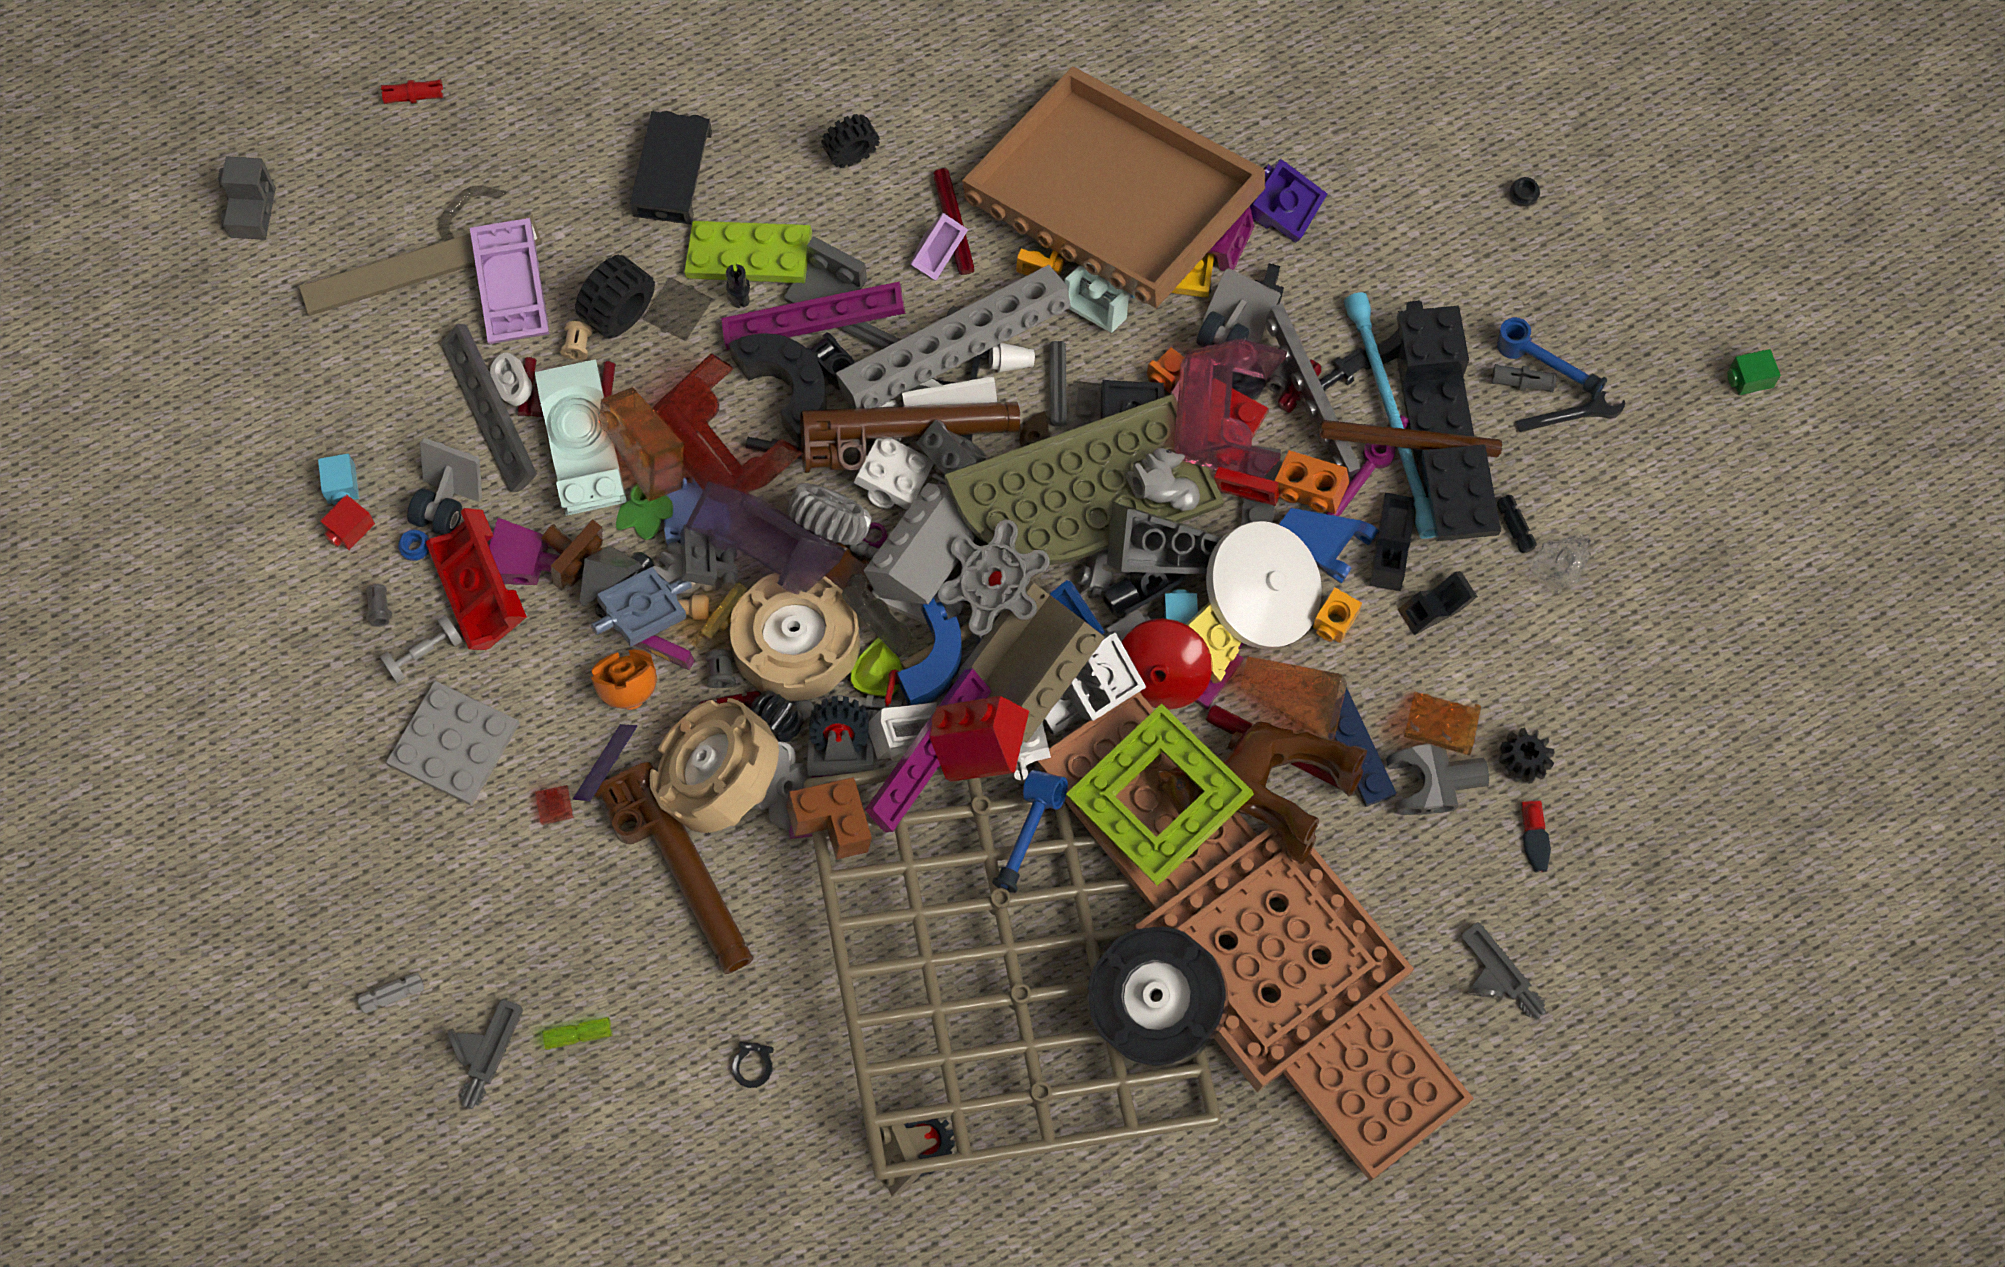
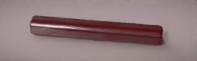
M947 168L937 169L933 173V178L942 212L964 226L949 170ZM966 234L954 252L960 275L974 272V263Z

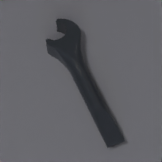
M1602 391L1595 400L1592 399L1582 405L1518 420L1516 424L1519 432L1585 417L1616 418L1623 411L1625 400L1617 406L1609 405L1605 400L1606 391Z

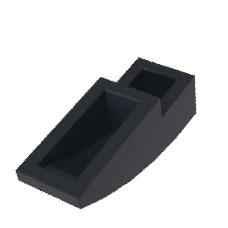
M1385 492L1369 586L1401 591L1415 511V500L1413 497Z

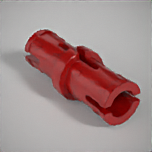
M441 79L425 82L408 80L407 83L381 85L384 104L407 101L415 104L417 100L443 98Z

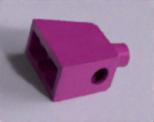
M497 518L493 532L494 537L491 538L489 548L504 584L537 585L541 571L551 572V565L560 555L547 552L548 544L541 540L543 534Z

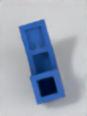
M934 597L929 604H920L921 612L935 641L933 649L928 657L919 664L897 672L898 684L908 706L931 703L941 696L951 685L961 662L962 642L958 619L956 616L948 619L942 602L936 603Z

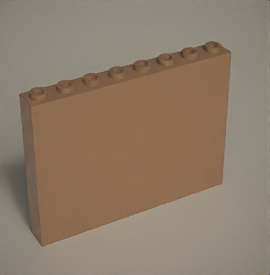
M1072 66L977 164L962 182L965 200L971 206L985 210L994 219L1002 220L1013 226L1020 234H1027L1037 240L1041 246L1053 249L1060 253L1067 261H1074L1085 267L1090 274L1099 275L1109 281L1116 289H1123L1133 295L1139 302L1147 303L1157 309L1264 191L1265 169Z

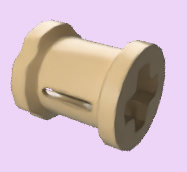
M580 321L567 322L564 328L567 333L565 345L561 347V355L568 359H587L588 350H586L588 337L592 334V327Z

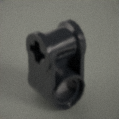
M826 332L822 335V340L810 349H807L818 361L823 376L833 387L840 390L836 373L853 365L855 362L852 356L840 346L838 341L830 333Z

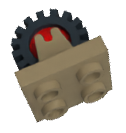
M894 1108L886 1112L898 1111V1108ZM939 1118L881 1127L880 1132L886 1165L952 1154L953 1151L951 1149L955 1146V1140H950L954 1135L953 1129L946 1130L949 1122L945 1119L941 1123L938 1121ZM866 1138V1144L869 1150L868 1139ZM936 1171L927 1172V1173H929V1175H931V1174L935 1173ZM927 1173L884 1179L881 1182L886 1188L888 1187L891 1196L905 1191L918 1177H924Z

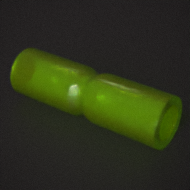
M610 1017L580 1022L577 1025L570 1024L543 1030L545 1049L550 1050L574 1045L578 1042L612 1037Z

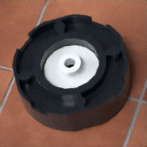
M1170 927L1138 928L1118 937L1094 965L1088 984L1090 1015L1099 1035L1126 1058L1148 1066L1167 1067L1178 1065L1201 1054L1223 1027L1228 1010L1227 982L1217 959L1187 933ZM1162 991V999L1158 1002H1155V993Z

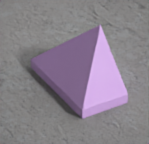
M942 213L924 233L910 264L934 280H937L968 229Z

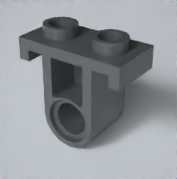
M937 419L916 442L944 475L985 461L987 458L977 445L960 435L948 431L945 428L946 425Z

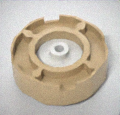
M804 570V575H783V571L770 574L761 578L741 596L733 608L730 618V640L734 660L741 675L761 692L773 691L789 701L813 699L830 692L852 671L856 664L860 650V635L855 606L849 595L824 575Z
M728 698V703L720 704L709 700L694 707L666 734L658 748V751L663 754L658 771L651 769L650 789L660 808L695 832H716L738 824L742 816L753 806L764 800L776 771L779 756V746L776 737L767 722L735 699Z

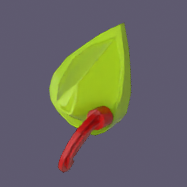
M888 630L880 635L860 655L851 671V683L854 689L866 695L885 697V707H889L892 695L900 689L897 672L902 671L895 643Z

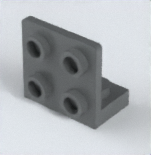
M813 236L807 245L809 261L805 283H793L785 294V301L792 304L860 290L867 282L865 263Z

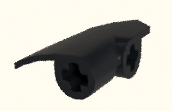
M1130 572L1129 579L1124 577L1101 591V597L1114 616L1124 618L1180 584L1186 574Z

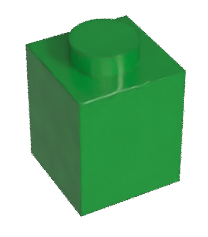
M1771 349L1736 356L1727 372L1730 386L1736 387L1739 395L1774 388L1781 376Z

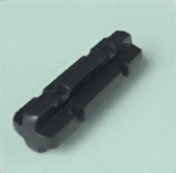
M1512 495L1501 497L1498 499L1497 506L1500 513L1505 515L1503 519L1513 539L1517 538L1518 542L1516 545L1521 553H1528L1534 550L1537 543L1533 535L1528 533L1530 529L1520 509H1516L1517 503Z

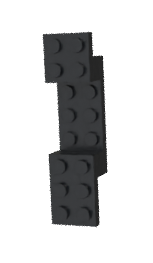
M1459 305L1398 311L1397 322L1401 347L1397 357V364L1406 415L1409 420V429L1474 436L1463 378L1469 363V356ZM1485 444L1431 450L1413 448L1414 460L1424 488L1423 490L1426 497H1429L1436 541L1499 536L1501 526Z

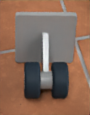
M1227 268L1202 320L1203 324L1198 333L1196 343L1205 349H1210L1216 343L1222 346V357L1235 361L1245 344L1252 348L1258 346L1266 329V317L1271 307L1277 305L1281 294Z
M423 438L420 442L423 482L439 488L437 494L424 488L416 491L408 506L407 520L410 524L418 527H424L429 521H432L434 532L445 535L451 533L458 526L462 516L460 512L462 504L451 499L453 494L455 493L480 502L482 498L480 459L468 452H462L445 446L443 443Z

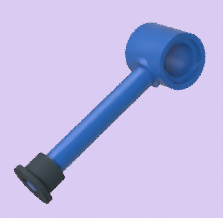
M1513 317L1502 323L1497 348L1503 356L1517 359L1527 353L1581 384L1583 390L1592 394V399L1595 400L1599 396L1607 382L1606 377L1601 379L1593 373L1588 375L1531 342V327L1524 319ZM1509 337H1515L1519 340H1512Z
M1032 770L1028 774L1024 783L1023 796L1026 802L1033 804L1006 867H1002L998 877L992 880L996 887L1006 889L1011 893L1017 892L1018 887L1016 884L1020 877L1018 870L1044 809H1059L1065 802L1066 793L1068 792V782L1065 777L1038 770Z

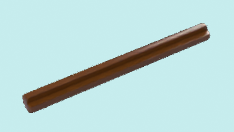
M1323 420L1319 428V435L1324 439L1423 450L1485 444L1487 457L1497 458L1502 453V441L1500 439Z

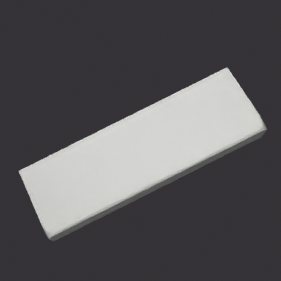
M994 377L902 393L903 406L997 402Z

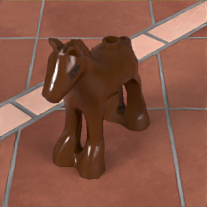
M1261 721L1253 724L1243 734L1237 731L1233 734L1228 744V749L1231 752L1222 762L1254 793L1236 812L1264 821L1282 835L1289 857L1301 865L1304 864L1315 844V831L1318 827L1319 819L1308 814L1294 802L1266 788L1271 769L1294 762L1315 765L1331 774L1338 787L1350 797L1361 780L1363 774L1361 767L1366 758L1367 750L1359 746L1350 747L1341 741L1324 739L1309 732L1295 734L1291 729L1279 728L1268 722ZM1178 767L1171 770L1158 771V776L1163 782L1156 789L1166 791L1179 815L1203 793Z

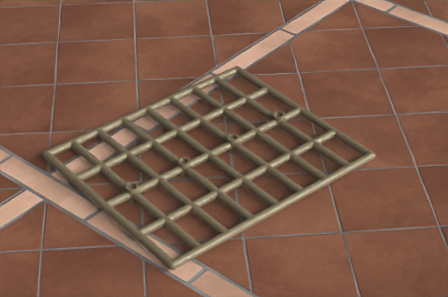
M941 766L937 768L932 776L944 774ZM894 768L810 778L804 781L803 788L854 777L857 786L885 782ZM980 778L967 779L972 804L908 812L904 815L895 828L901 861L832 870L826 837H829L827 829L812 833L873 1172L878 1180L1214 1126L1220 1123L1221 1115L1205 1049L1201 1054L1193 1058L1195 1064L1127 1074L1123 1055L1102 1038L1097 1029L1034 1038L1027 1003L1089 994V980L1030 989L1027 985L1023 984L1017 955L1085 945L1089 968L1092 973L1094 965L1101 958L1098 943L1115 941L1123 934L1132 931L1136 925L1095 930L1087 896L1134 890L1135 888L1126 877L1084 883L1077 850L1101 846L1092 835L1074 837L1066 802L1063 803L1061 808L1055 809L1061 839L1030 843L1024 857L1064 852L1071 885L1012 894L1004 888L996 887L992 880L997 878L1000 872L997 861L1008 860L1015 845L994 847L988 815L1029 810L1033 803L1026 802L1024 797L990 801L989 798L983 795ZM871 817L866 818L870 831L881 830ZM970 818L972 822L976 823L981 850L914 859L908 826ZM980 863L985 864L991 893L990 897L923 906L917 872ZM904 875L910 908L841 918L835 883ZM1075 899L1082 932L1014 942L1008 907ZM987 910L992 915H995L1001 944L932 953L926 919ZM913 921L919 956L850 966L844 931ZM1004 957L1011 992L942 1002L935 967ZM922 969L929 1004L864 1014L858 1013L852 979ZM1009 1006L1015 1011L1021 1040L951 1050L945 1015ZM931 1017L938 1053L868 1064L861 1028ZM1106 1041L1113 1077L1050 1086L1043 1081L1037 1051ZM1024 1054L1031 1090L961 1100L954 1064ZM941 1067L948 1103L877 1114L870 1077ZM1198 1077L1206 1113L1138 1124L1130 1088ZM1117 1090L1124 1126L1055 1137L1048 1101ZM1025 1104L1035 1108L1041 1140L971 1151L964 1114ZM951 1116L958 1153L886 1165L880 1132L881 1127Z

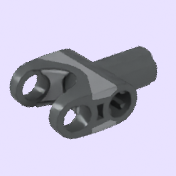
M1443 743L1414 746L1397 751L1386 758L1389 769L1405 768L1417 775L1419 779H1422L1424 784L1418 793L1395 803L1397 813L1400 815H1429L1454 811L1459 807L1455 791L1489 786V771L1484 757L1449 762L1446 746Z

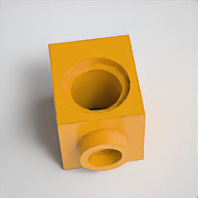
M1334 588L1317 614L1313 628L1317 630L1316 633L1322 639L1329 642L1335 640L1341 643L1358 616L1362 602ZM1337 614L1343 621L1336 623L1331 621L1328 616Z

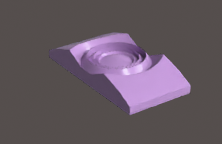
M530 218L470 228L488 344L549 334L538 255Z

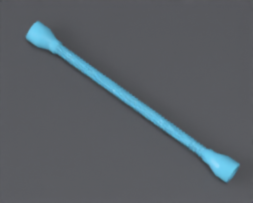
M1363 292L1351 294L1344 300L1346 312L1355 323L1357 331L1361 333L1360 335L1362 336L1361 338L1372 372L1374 373L1373 375L1390 427L1404 429L1371 330V306L1368 297ZM1397 447L1415 500V525L1419 537L1422 539L1436 537L1430 502L1423 490L1424 488L1411 449Z

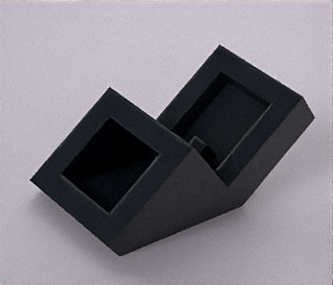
M1456 571L1433 590L1419 591L1402 605L1398 611L1412 633L1416 635L1457 614L1478 596L1463 573Z

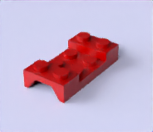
M463 508L460 512L464 521L449 534L430 538L426 541V544L468 649L487 650L526 619L527 616L516 590L506 589L487 542L494 536L484 511Z

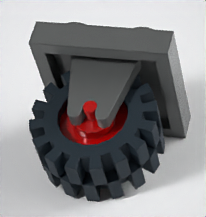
M832 696V702L825 698L821 701V705L817 703L814 706V711L811 710L807 758L808 776L841 775L873 770L874 747L868 732L869 715L868 712L866 713L864 705L859 706V701L854 699L849 703V697L843 696V701H838V696Z

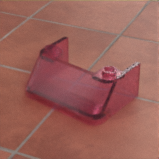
M1236 339L1189 351L1181 362L1174 442L1176 454H1183L1185 456L1183 461L1215 470L1219 466L1263 478L1280 460L1281 453L1252 446L1250 428L1244 422L1230 418L1233 371L1267 380L1287 357V351L1244 339Z

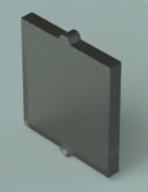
M669 278L643 317V320L660 328L662 333L668 332L686 341L713 301V298L695 290L693 285L687 286L675 279Z

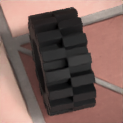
M853 114L851 119L849 116H846L841 123L838 120L835 122V127L830 126L827 129L829 133H824L823 140H821L831 162L835 167L839 166L840 168H845L846 165L850 167L855 162H861L863 158H869V153H874L877 150L875 146H879L880 138L871 122L862 114L860 116Z

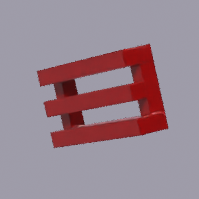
M1218 466L1214 479L1220 492L1276 506L1279 498L1278 482Z

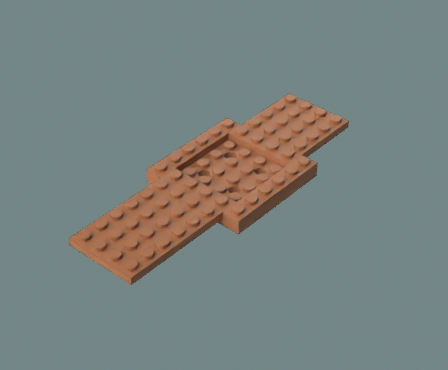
M1138 692L1096 720L1088 721L1049 748L1051 758L1034 761V763L1042 772L1065 777L1068 782L1069 791L1144 721L1154 709L1142 694ZM1163 752L1115 796L1156 837L1179 816L1166 791L1156 789L1163 782L1158 776V771L1171 770L1177 767ZM1066 796L1065 802L1153 910V913L1137 923L1133 930L1161 926L1178 929L1187 933L1217 959L1226 978L1229 1000L1223 1027L1214 1037L1217 1043L1257 1093L1283 1073L1370 1182L1474 1099L1388 995V992L1404 981L1414 971V968L1314 847L1304 864L1300 865L1289 857L1282 835L1276 829L1269 827L1263 833L1257 835L1239 812H1235L1162 883L1156 886ZM1274 897L1282 899L1285 902L1286 910L1283 912L1274 911L1269 905V899ZM1219 936H1231L1235 940L1236 947L1232 950L1222 948L1218 941ZM1321 949L1326 952L1329 959L1328 963L1323 965L1316 963L1312 958V951ZM1264 987L1273 988L1278 994V1001L1274 1003L1265 1001L1262 998L1261 989Z

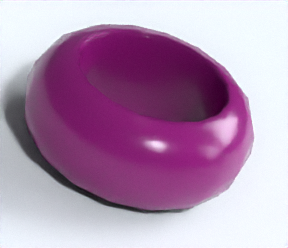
M871 522L869 530L878 529L881 531L882 537L877 542H869L865 538L863 541L869 543L870 546L880 549L888 538V533L880 523Z

